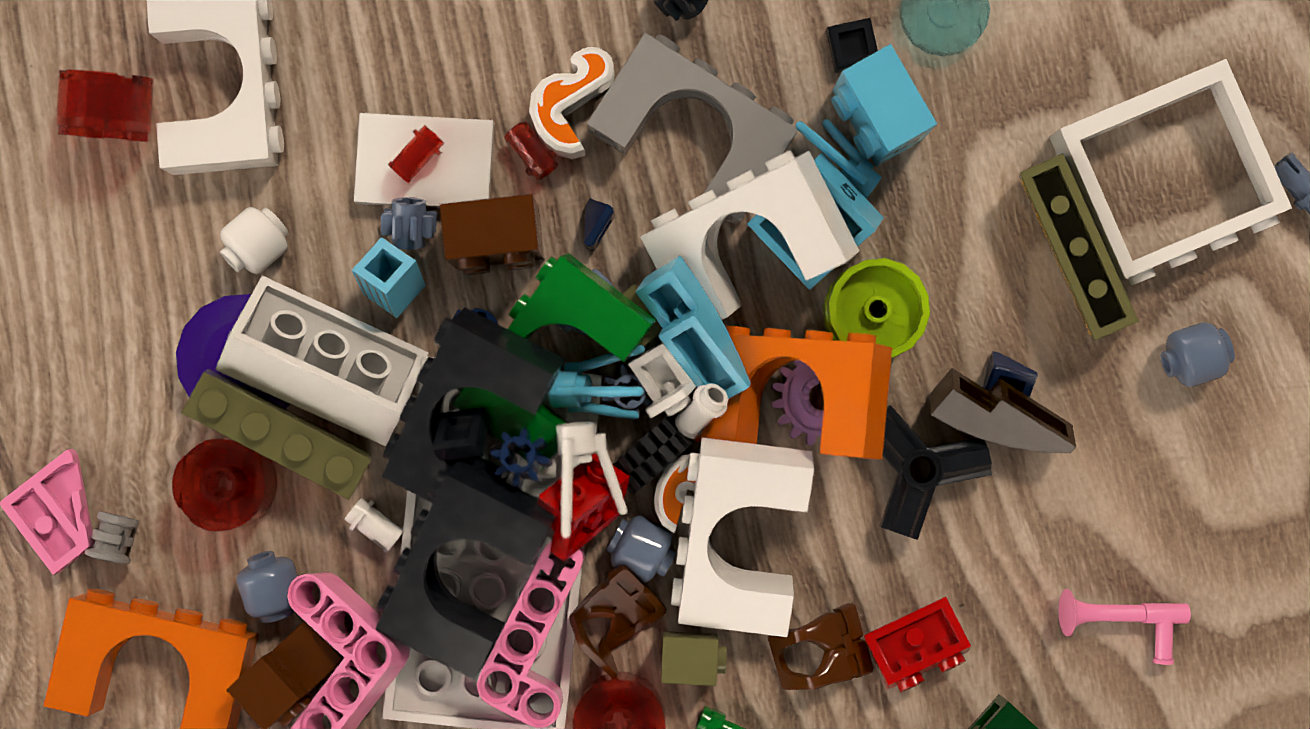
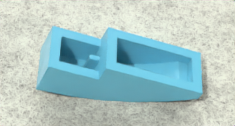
M678 256L647 275L635 293L663 328L658 337L698 388L710 383L716 384L726 392L728 399L749 388L751 382L724 323L683 258Z

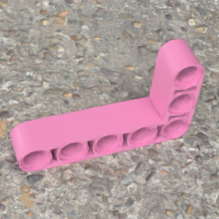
M321 572L297 576L288 588L287 597L289 605L305 622L334 647L344 659L290 729H324V714L330 719L331 729H356L405 666L409 658L410 648L375 630L381 615L337 575ZM315 584L318 585L321 592L318 604L312 595ZM347 613L350 614L354 623L351 634L344 625V618ZM379 642L383 644L387 653L384 664L380 662L376 653ZM351 679H354L358 684L359 695L357 699L350 692Z

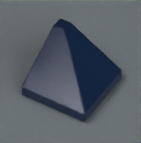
M591 198L586 204L584 244L586 249L592 252V250L595 251L614 220L615 212L614 208L610 205Z
M992 351L983 388L989 391L1000 378L1030 397L1038 373L999 352Z

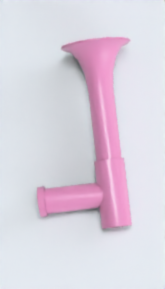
M1064 589L1061 593L1058 608L1060 627L1065 636H1071L1078 625L1087 622L1156 623L1155 657H1153V663L1162 665L1174 664L1173 624H1188L1191 617L1190 607L1184 603H1142L1141 605L1091 604L1075 599L1069 589Z

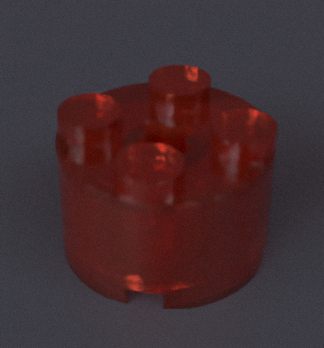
M66 69V71L58 70L56 112L58 135L148 142V133H151L154 79L132 75V78H125L123 75L112 72Z
M230 438L205 440L196 445L177 463L172 478V493L178 508H181L189 518V521L195 526L209 531L236 529L250 525L263 518L271 507L277 491V475L272 460ZM227 477V480L232 481V489L227 491L226 488L219 487L220 478Z
M618 671L619 675L613 678L608 674L601 675L584 688L578 699L572 723V729H617L615 723H608V721L613 720L614 713L621 712L624 718H631V720L626 722L625 729L666 728L664 705L654 686L644 677L623 671Z

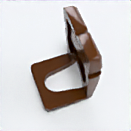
M620 565L607 575L608 580L603 584L599 582L573 610L569 619L580 649L613 679L619 675L611 650L643 630L642 627L650 622L652 624L666 614L667 611L664 603L649 588L644 587L643 583L626 565ZM593 618H610L609 627L599 642L597 652L591 644L582 622Z
M846 603L833 609L834 613H825L804 626L789 629L787 637L768 635L779 680L784 690H813L873 673L874 668L865 640L860 639L864 634L856 605ZM801 641L811 642L819 646L824 651V655L815 673L810 676L791 671L784 659L786 647Z

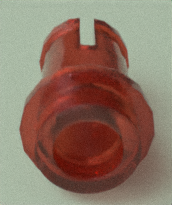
M528 121L518 123L506 133L504 139L512 146L527 166L525 172L528 176L533 175L536 180H541L557 168L558 163L555 160L557 154L553 150H547L530 127Z
M426 125L420 130L415 128L412 131L415 136L388 163V166L407 183L412 181V178L435 154L438 156L442 154L439 149L445 142Z

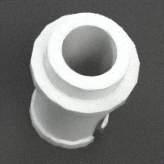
M713 383L699 386L694 391L693 401L676 417L675 423L679 432L692 439L699 436L713 418H719L726 412L728 403L726 392L720 386Z
M361 498L344 520L351 524L349 527L351 531L356 528L387 553L403 533V528L398 527L372 507L375 502L371 500L367 503Z

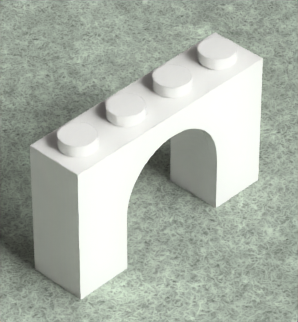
M146 0L149 34L159 42L169 44L202 40L222 41L235 47L243 66V82L239 94L223 112L204 119L156 123L160 169L172 175L279 166L278 153L284 151V138L281 127L275 125L274 109L280 108V91L277 82L272 81L271 64H276L277 62L275 42L273 37H268L267 20L273 19L272 0Z
M791 150L786 151L765 163L769 171L754 177L752 171L749 170L726 182L729 191L716 197L712 189L690 200L688 203L692 210L679 216L674 208L651 220L654 229L640 238L656 269L681 256L701 284L721 320L730 316L743 304L721 263L717 248V238L722 222L728 214L734 212L755 213L772 222L785 238L806 281L848 262L859 252V249L810 151L795 158Z
M701 438L700 452L690 453L687 480L696 481L694 496L685 495L682 523L690 524L688 538L679 537L676 564L684 565L683 579L674 578L671 605L679 606L678 624L781 637L788 636L794 599L792 576L751 571L732 566L715 552L709 536L713 527L722 517L742 507L760 506L807 512L814 474L812 451Z

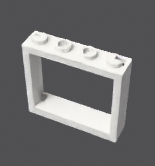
M1227 59L1065 126L1049 137L1057 156L1062 153L1065 156L1120 281L1128 278L1131 286L1156 276L1153 267L1168 261L1171 268L1198 258L1194 250L1204 245L1210 244L1212 251L1238 241L1236 232L1250 226L1254 234L1279 224L1280 221L1277 214L1292 209ZM1210 88L1262 206L1132 261L1081 142Z

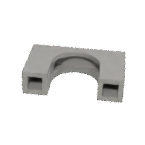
M645 32L588 120V132L626 155L649 118L659 107L676 99H698L713 106L723 116L731 136L729 154L704 193L713 189L717 197L729 191L726 182L749 170L752 171L754 177L769 171L765 163L786 152L798 131L792 125L794 121L792 117L774 106L767 110L754 101L756 98L755 94L743 85L733 82L729 86L716 77L718 74L717 70L705 61L696 58L694 62H691L678 53L680 51L679 46L667 37L658 34L656 38H653ZM747 212L730 213L725 219L738 226Z

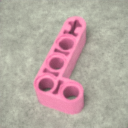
M552 540L542 551L477 682L478 693L483 701L536 728L547 727L555 722L562 708L563 694L556 683L530 670L585 559L583 547L570 556L572 560L576 561L575 565L566 564L557 579L566 581L565 587H562L553 578L540 576L541 569L549 575L556 564L557 558L551 555L550 552ZM538 587L549 589L555 599L553 608L541 611L533 607L530 602L531 591ZM515 629L528 631L533 637V648L525 652L515 650L509 641L510 632ZM494 671L505 672L512 680V689L505 693L494 691L489 685V674ZM537 692L546 693L552 698L554 708L548 713H537L531 708L529 697Z

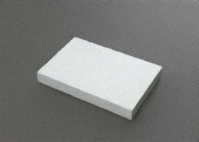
M359 113L354 202L356 204L392 206V200L395 198L414 197L424 199L426 201V208H440L439 204L489 199L491 194L494 121Z

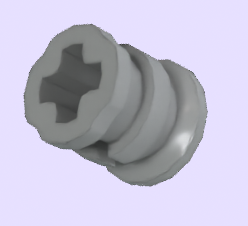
M98 511L97 518L101 522L99 529H93L91 538L95 539L93 548L85 549L84 554L108 562L130 564L131 559L125 553L127 546L132 547L134 538L130 537L132 528L138 527L139 520Z

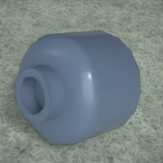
M1201 322L1172 332L1166 340V351L1161 352L1160 358L1163 369L1168 377L1175 376L1181 384L1187 387H1194L1226 375L1230 363L1235 359V353L1231 339L1224 329H1217L1210 323Z
M640 515L634 516L629 522L622 519L606 551L611 553L610 563L615 569L620 565H626L642 583L650 581L656 573L664 577L676 555V552L669 549L672 542L671 532Z
M265 551L247 559L248 566L238 573L236 579L246 613L253 617H260L261 622L266 623L278 621L292 615L295 611L289 605L287 595L291 582L298 576L293 560L287 557H275L273 551Z

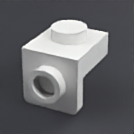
M663 342L636 357L628 364L653 401L646 409L650 418L663 411L668 416H671L691 403L688 395L696 388V385Z

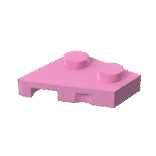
M67 449L0 501L2 509L53 575L62 572L84 555L85 549L93 548L95 541L91 538L93 531L79 456L74 449Z

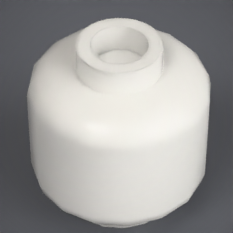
M248 207L221 230L220 238L225 248L220 251V254L235 271L239 272L245 268L251 273L260 274L287 251L288 245L285 237L289 235V232L279 218L268 208L265 207L260 211L254 207Z

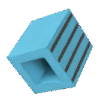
M382 237L352 269L363 295L396 318L400 316L426 286L416 260Z

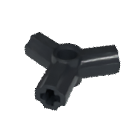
M891 405L887 406L883 457L897 472L879 527L918 540L936 486L991 476L992 462L990 452L985 440L980 438L927 447ZM922 456L930 464V473L925 480L917 482L911 477L910 464L916 457Z

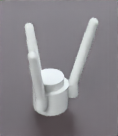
M594 422L556 425L558 452L555 482L562 477L561 535L564 538H568L571 534L573 464L591 462L592 452H597L619 514H626L627 507L606 448L605 433L595 434Z

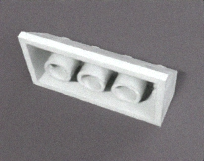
M261 276L228 336L215 370L386 446L415 386L417 376L421 370L422 356L427 357L428 352L267 277Z

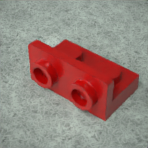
M592 454L591 462L580 463L573 468L571 534L568 538H564L561 535L562 477L540 493L537 504L555 516L552 524L554 535L550 552L563 561L567 560L620 516L597 454ZM612 465L624 499L630 476Z
M947 597L939 599L864 635L865 642L884 678L887 689L897 686L900 692L909 690L924 682L922 673L937 666L941 673H944L966 662L963 654L967 653L971 648V644Z

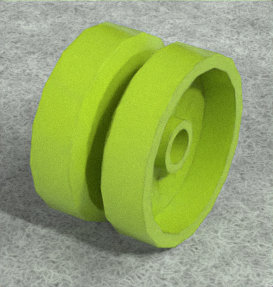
M887 258L867 259L840 273L828 287L822 305L824 326L827 332L833 333L834 341H847L848 333L876 335L877 344L892 347L891 358L911 349L924 334L930 316L929 295L920 277L905 264ZM874 301L880 302L878 310L883 313L881 318H875L869 312V306Z

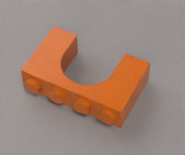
M725 326L742 360L751 384L749 388L728 399L726 412L719 418H713L703 429V432L696 437L695 442H701L703 437L757 444L760 404L765 385L770 377L782 366L794 361H802L815 372L824 394L820 454L882 460L892 347L877 344L876 335L848 333L847 341H834L833 333L806 330L805 339L791 338V331L785 329L764 328L763 336H750V328Z
M87 589L86 594L69 598L44 707L87 717L102 710L115 659L119 651L134 636L149 635L161 638L172 644L181 653L188 667L190 684L180 729H237L242 707L226 689L252 666L259 633L247 631V624L237 620L220 619L219 624L202 620L203 613L194 610L176 609L175 614L158 610L159 603L150 600L132 599L131 604L114 600L115 593L101 589Z

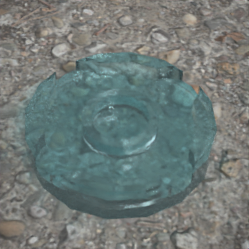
M901 0L899 15L902 30L914 46L927 54L945 57L960 54L977 42L987 27L990 5L989 0Z

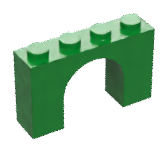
M569 253L561 255L558 260L551 256L535 277L540 282L531 297L523 294L508 314V316L514 319L508 330L528 340L537 329L544 325L566 324L582 330L623 362L630 357L656 322L654 317ZM476 387L456 389L460 394L452 405L459 410L484 407L490 417L488 432L502 443H505L502 438L504 432L511 438L520 437V432L524 427L531 433V443L539 438H544L547 441V447L541 451L542 456L549 458L551 461L558 452L556 425L568 422L545 404H542L534 415L488 390ZM522 449L519 450L517 454L529 462L526 458L527 453Z

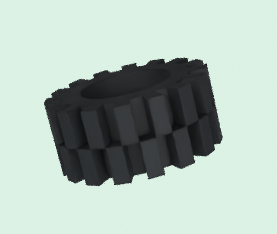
M672 415L662 420L612 464L630 476L627 490L632 495L651 481L694 442L692 438H688L679 432L675 423L676 419Z

